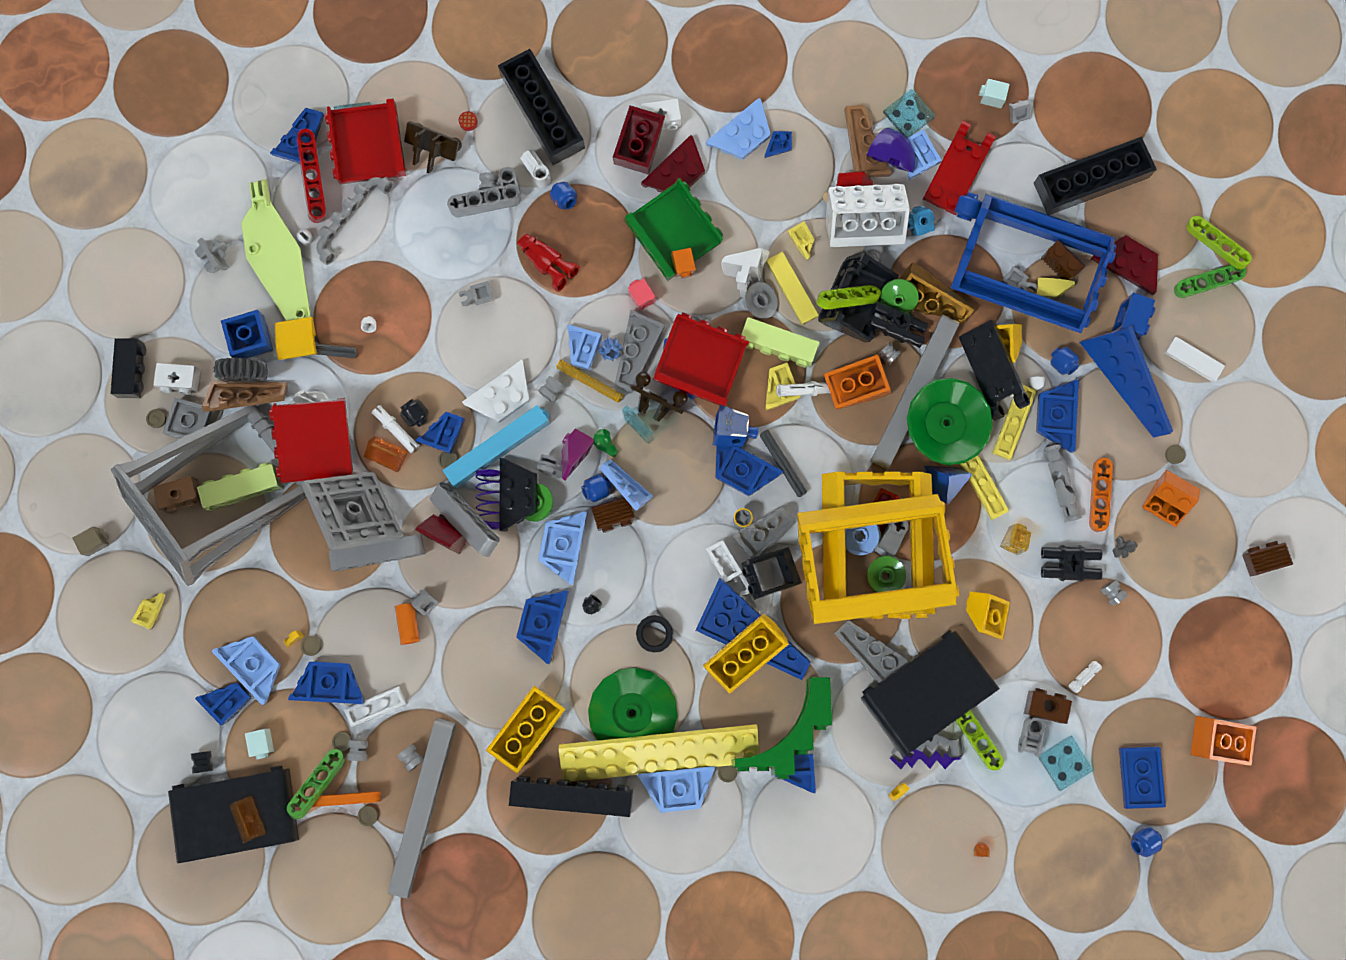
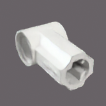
M534 150L524 152L520 160L534 178L536 185L541 188L549 186L551 176L548 168L542 163ZM545 174V177L538 178L539 175Z

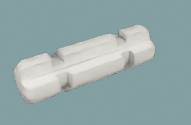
M1092 661L1088 665L1089 668H1085L1075 678L1076 681H1072L1068 687L1072 692L1078 693L1082 686H1085L1095 676L1094 673H1098L1102 669V666L1097 661Z

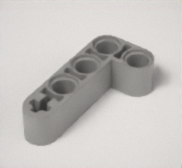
M504 167L500 170L499 179L501 186L451 196L447 201L451 214L454 217H465L517 206L521 201V195L515 171L511 167ZM506 176H512L511 180H504ZM510 193L516 194L513 198L507 197ZM491 197H498L494 202L489 201ZM473 201H479L477 205H471Z

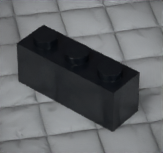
M114 339L110 394L117 398H141V393L144 389L142 374L145 372L143 359L146 355V346L139 339Z

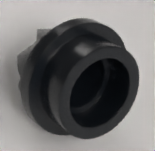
M590 594L589 597L584 598L582 607L585 613L592 615L601 610L602 602L596 596Z

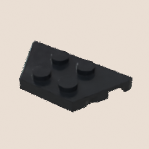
M500 458L499 531L506 532L509 527L519 524L526 517L532 516L537 512V473L504 458Z

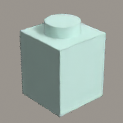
M988 79L985 85H981L979 96H982L980 103L1002 108L1006 101L1009 84Z
M270 728L245 733L249 757L256 756V760L267 758L269 757L268 753L274 752Z

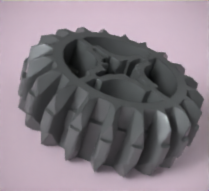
M248 358L218 359L215 361L213 371L214 377L218 380L233 382H263L267 379L268 375L267 364L264 361Z

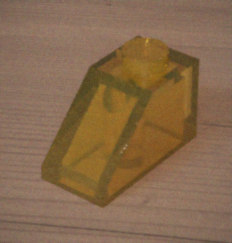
M1013 524L1009 526L1000 547L1015 555L1024 553L1029 548L1031 532L1027 531V527L1022 524Z

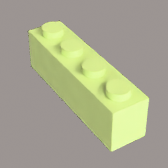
M749 317L741 334L746 337L745 340L749 341L746 348L759 349L765 355H776L782 361H794L796 365L803 368L811 367L819 345V341Z
M263 463L258 465L259 468L253 470L247 468L241 470L240 474H227L222 476L220 480L203 482V485L197 487L202 508L212 511L282 489L281 479L277 478L276 466L270 463Z

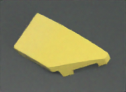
M803 221L787 232L802 256L807 260L810 258L814 239L806 223Z
M1038 278L1037 295L1046 298L1058 297L1060 299L1066 291L1075 286V281Z
M159 593L158 596L141 600L142 603L139 605L131 622L151 630L162 607L165 594Z

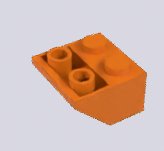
M1166 470L1154 484L1142 508L1172 526L1177 527L1199 501L1200 489Z

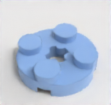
M878 525L845 529L846 548L854 555L872 553L880 543L881 533ZM861 530L864 531L863 533L864 535H866V538L862 539V542H860L859 538L856 537V534L860 533Z

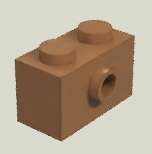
M188 476L154 486L153 490L158 509L166 511V513H172L182 506L192 507L197 505L196 502L201 501L197 489L199 486L197 479Z

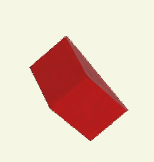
M849 172L838 174L836 187L873 185V181L865 172Z

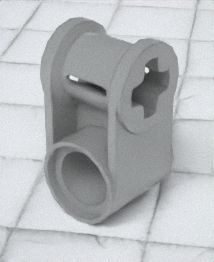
M907 521L900 522L902 529L896 531L897 527L894 525L897 523H889L881 536L878 547L894 556L908 530Z
M1028 717L1024 720L1018 742V752L1022 753L1025 751L1033 753L1037 757L1040 756L1046 729L1042 719ZM1036 721L1038 729L1033 732L1030 728L1031 723Z

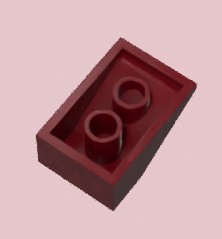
M629 105L613 154V163L649 175L665 116Z
M433 514L415 529L428 539L457 554H460L467 541L442 514L439 517Z

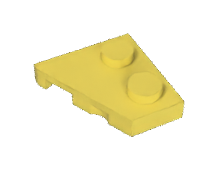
M788 363L769 369L766 411L801 398L800 395L777 396L776 388L778 384H796Z

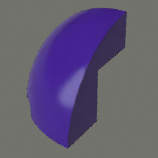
M883 129L873 140L867 156L873 160L888 163L896 169L913 173L915 153L908 138L895 129Z

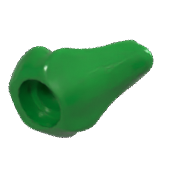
M606 429L598 430L593 436L594 446L598 450L616 457L618 450L611 441L610 432Z

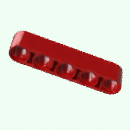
M301 129L297 134V148L308 218L313 223H320L325 218L326 207L315 136L311 130ZM306 136L311 141L308 143L302 142L301 138ZM311 155L313 160L306 161L303 156ZM313 173L316 175V178L313 180L308 179L306 174ZM316 191L319 197L312 198L309 193ZM318 209L322 212V215L314 216L312 211Z

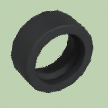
M652 615L647 616L638 624L636 637L643 649L656 653L663 651L670 645L673 631L670 623L665 618ZM654 622L660 623L666 630L665 640L655 646L649 645L643 638V631L646 625Z

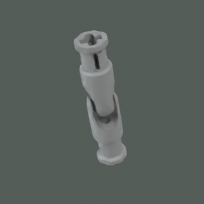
M1061 444L1045 448L1044 452L1048 456V467L1057 490L1059 505L1063 508L1064 522L1066 523L1081 519L1082 517L1078 513L1077 499L1071 487L1068 468L1061 455ZM1060 472L1064 475V479H1058Z

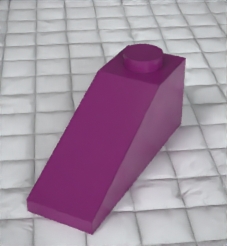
M576 428L571 434L567 433L562 441L564 443L561 451L562 479L565 481L589 454L594 442L593 438Z

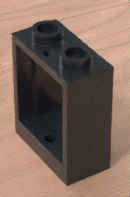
M789 547L760 555L741 563L742 573L749 584V593L753 596L754 600L802 584ZM776 557L786 584L762 591L753 564Z

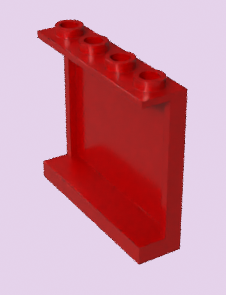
M394 98L386 99L387 103L335 110H331L329 106L327 107L325 121L330 128V131L327 132L329 143H332L330 158L331 161H334L335 168H332L333 178L337 179L340 185L364 182L374 177L383 179L384 177L406 176L397 105Z
M687 313L677 314L652 380L716 405L726 406L729 391L749 341L745 340L746 337L741 334L735 333V336L729 334L728 330L718 326L717 329L711 327V323L700 319L699 322L693 320V316Z
M337 398V400L283 405L274 403L272 405V409H269L270 421H274V428H271L272 439L276 440L277 447H274V457L279 461V466H276L277 478H281V483L353 475L345 398Z

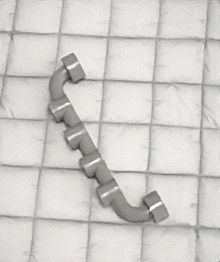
M374 177L369 179L364 185L358 183L354 187L356 195L353 199L345 198L342 202L344 210L341 213L334 212L330 218L333 222L330 227L323 226L319 230L321 238L317 242L316 249L320 255L319 259L326 265L333 262L336 254L329 248L324 250V245L327 241L333 239L336 230L346 223V218L350 213L356 211L358 203L369 195L370 189L374 185H378V189L387 194L393 188L394 182L387 177L383 179Z

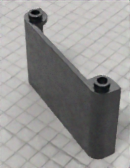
M949 630L941 636L943 640L876 687L869 686L862 692V702L903 758L1000 689L957 631L952 632Z
M276 766L270 768L271 772L186 788L184 784L172 786V790L168 791L177 864L299 840L297 820L293 819L287 812V805L293 798L290 769Z

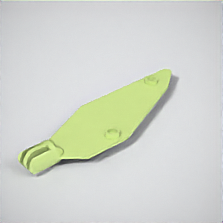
M267 179L258 180L254 183L249 182L252 205L241 222L246 259L286 321L311 317L301 248L271 203Z

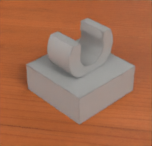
M1028 99L1024 101L1019 100L1015 104L1009 103L1010 121L1012 124L1030 119L1031 103Z
M420 590L421 594L416 599L412 598L413 602L411 605L426 616L439 602L426 590Z

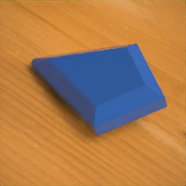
M773 131L764 157L767 158L791 151L792 132Z

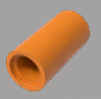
M411 603L396 605L395 613L400 645L420 642L415 608Z

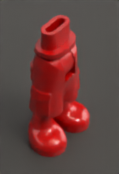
M526 233L517 242L522 248L521 251L531 260L535 268L540 273L551 276L552 288L556 292L561 291L565 287L567 277L569 279L574 278L580 270V266L577 263L562 260V255L557 250L547 246L544 242L536 239L535 236L531 237ZM553 266H558L563 273L556 270Z

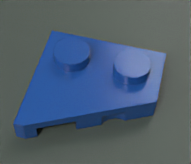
M445 412L416 441L451 454L465 419Z
M235 683L211 693L197 696L195 699L222 726L252 696L239 683Z
M813 754L794 755L795 775H789V779L782 780L811 793H816Z

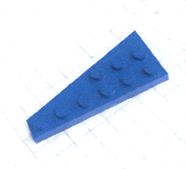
M1132 326L1079 342L1153 438L1173 432Z
M719 578L695 631L726 645L761 615L724 580ZM789 642V645L766 664L803 680L811 661Z

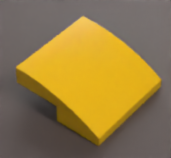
M313 317L275 323V343L278 360L317 354Z

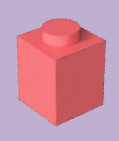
M644 278L630 283L628 294L639 311L656 302V297Z

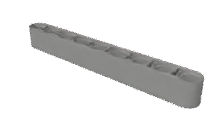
M945 315L941 316L870 462L886 470L889 469L908 430L907 414L910 402L923 386L932 381L960 322Z
M436 718L433 724L388 894L406 899L411 894L456 728V723Z

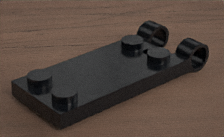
M990 320L959 336L981 391L990 406L991 416L994 421L1005 416L999 401L1011 395H1014V402L1019 409L1030 405V400L1022 386L994 320Z

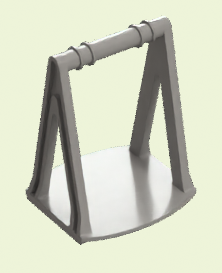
M257 405L247 406L135 461L116 464L111 468L121 497L187 586L194 584L211 565L307 497L302 487L304 481L296 482L299 487L184 549L180 548L164 523L143 495L154 486H157L248 421L252 424V429H256L258 432V437L262 438L274 453V447H277L276 440L272 439L271 428H274V425L269 423L268 417L263 415ZM179 454L142 481L135 484L131 481L130 477ZM226 540L224 543L219 545L217 548H215L210 553H208L203 558H201L196 563L190 566V563L195 558H197L202 552Z

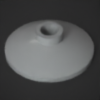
M756 282L748 287L745 294V302L751 314L759 319H767L773 316L778 305L774 290L763 282Z

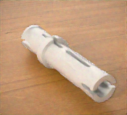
M811 381L805 384H778L776 388L778 397L830 394L827 382L817 383L816 381Z
M381 405L377 406L378 409L375 408L372 414L383 424L382 427L384 429H388L409 453L413 454L415 452L414 449L417 450L420 445L396 422L394 416H390Z

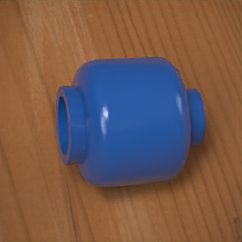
M563 181L552 186L550 198L559 209H571L577 202V192L568 182Z
M968 192L967 195L959 197L954 211L958 214V218L971 222L972 219L977 218L982 202L978 200V195Z
M1069 347L1057 348L1051 354V366L1061 375H1071L1080 365L1078 363L1079 356Z
M600 474L584 480L581 487L582 493L586 500L597 502L609 496L611 483L608 478H604Z
M1146 827L1133 834L1131 846L1136 854L1149 857L1161 851L1163 839L1158 831Z

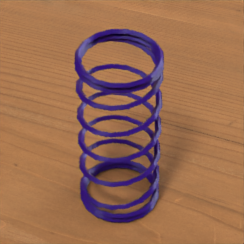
M482 469L476 471L475 477L478 480L485 482L480 483L475 487L476 489L484 491L485 493L478 494L475 498L479 501L487 502L479 504L475 507L478 511L487 512L484 514H480L479 516L500 513L495 511L481 510L477 508L482 505L500 503L499 501H488L477 498L478 496L484 494L500 493V491L483 490L477 487L483 484L500 483V481L484 480L477 477L499 476V470ZM483 520L492 530L500 528V522Z

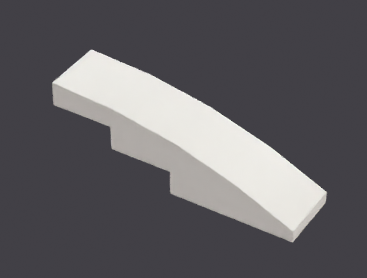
M721 540L707 548L706 551L722 580L757 612L761 611V605L749 593V584L724 541Z

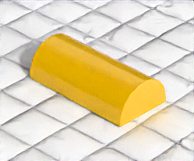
M762 614L706 661L703 667L730 694L789 645V642L777 624L767 615Z
M534 685L485 751L518 774L565 711V708Z

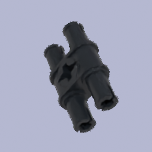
M876 301L872 312L886 317L887 321L873 315L869 320L868 326L883 332L884 336H890L899 340L900 343L906 342L920 348L924 343L925 337L911 332L909 328L923 334L928 327V323L915 318L911 312L907 313L898 309L897 306L890 307Z
M1061 545L1059 548H1041V558L1059 560V567H1041L1042 578H1058L1063 582L1065 580L1082 582L1084 579H1102V569L1084 567V560H1102L1101 549H1085L1081 545L1078 547ZM1068 561L1074 562L1075 565H1068Z

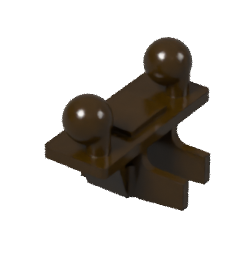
M407 122L404 142L413 145L412 165H416L419 162L422 150L429 152L426 173H430L433 170L435 157L441 156L451 161L456 160L457 152L462 148L460 139L424 127L420 123Z
M647 372L637 374V385L631 384L630 388L640 393L638 412L645 414L649 407V401L652 399L660 403L653 417L658 422L671 409L683 414L684 411L680 408L688 401V396L684 391L675 392L673 395L674 404H671L665 398L651 391L643 390L651 381V377Z

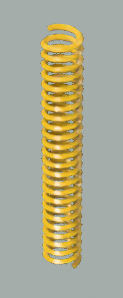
M562 359L556 365L560 371L562 370V372L567 373L570 377L572 376L575 380L583 382V384L588 385L593 390L601 392V394L606 395L609 399L611 398L614 402L619 403L624 394L621 396L619 391L616 392L613 388H608V385H603V382H598V379L595 381L593 376L590 378V375L585 374V372L582 374L580 369L577 370L575 366L572 367L569 363H564Z

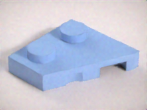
M568 324L571 364L590 371L603 336L600 333Z

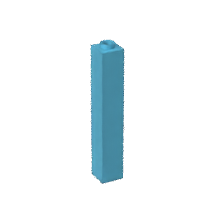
M536 405L442 471L453 487L457 489L474 477L477 470L487 468L550 424L548 420L549 414L545 408L540 409Z

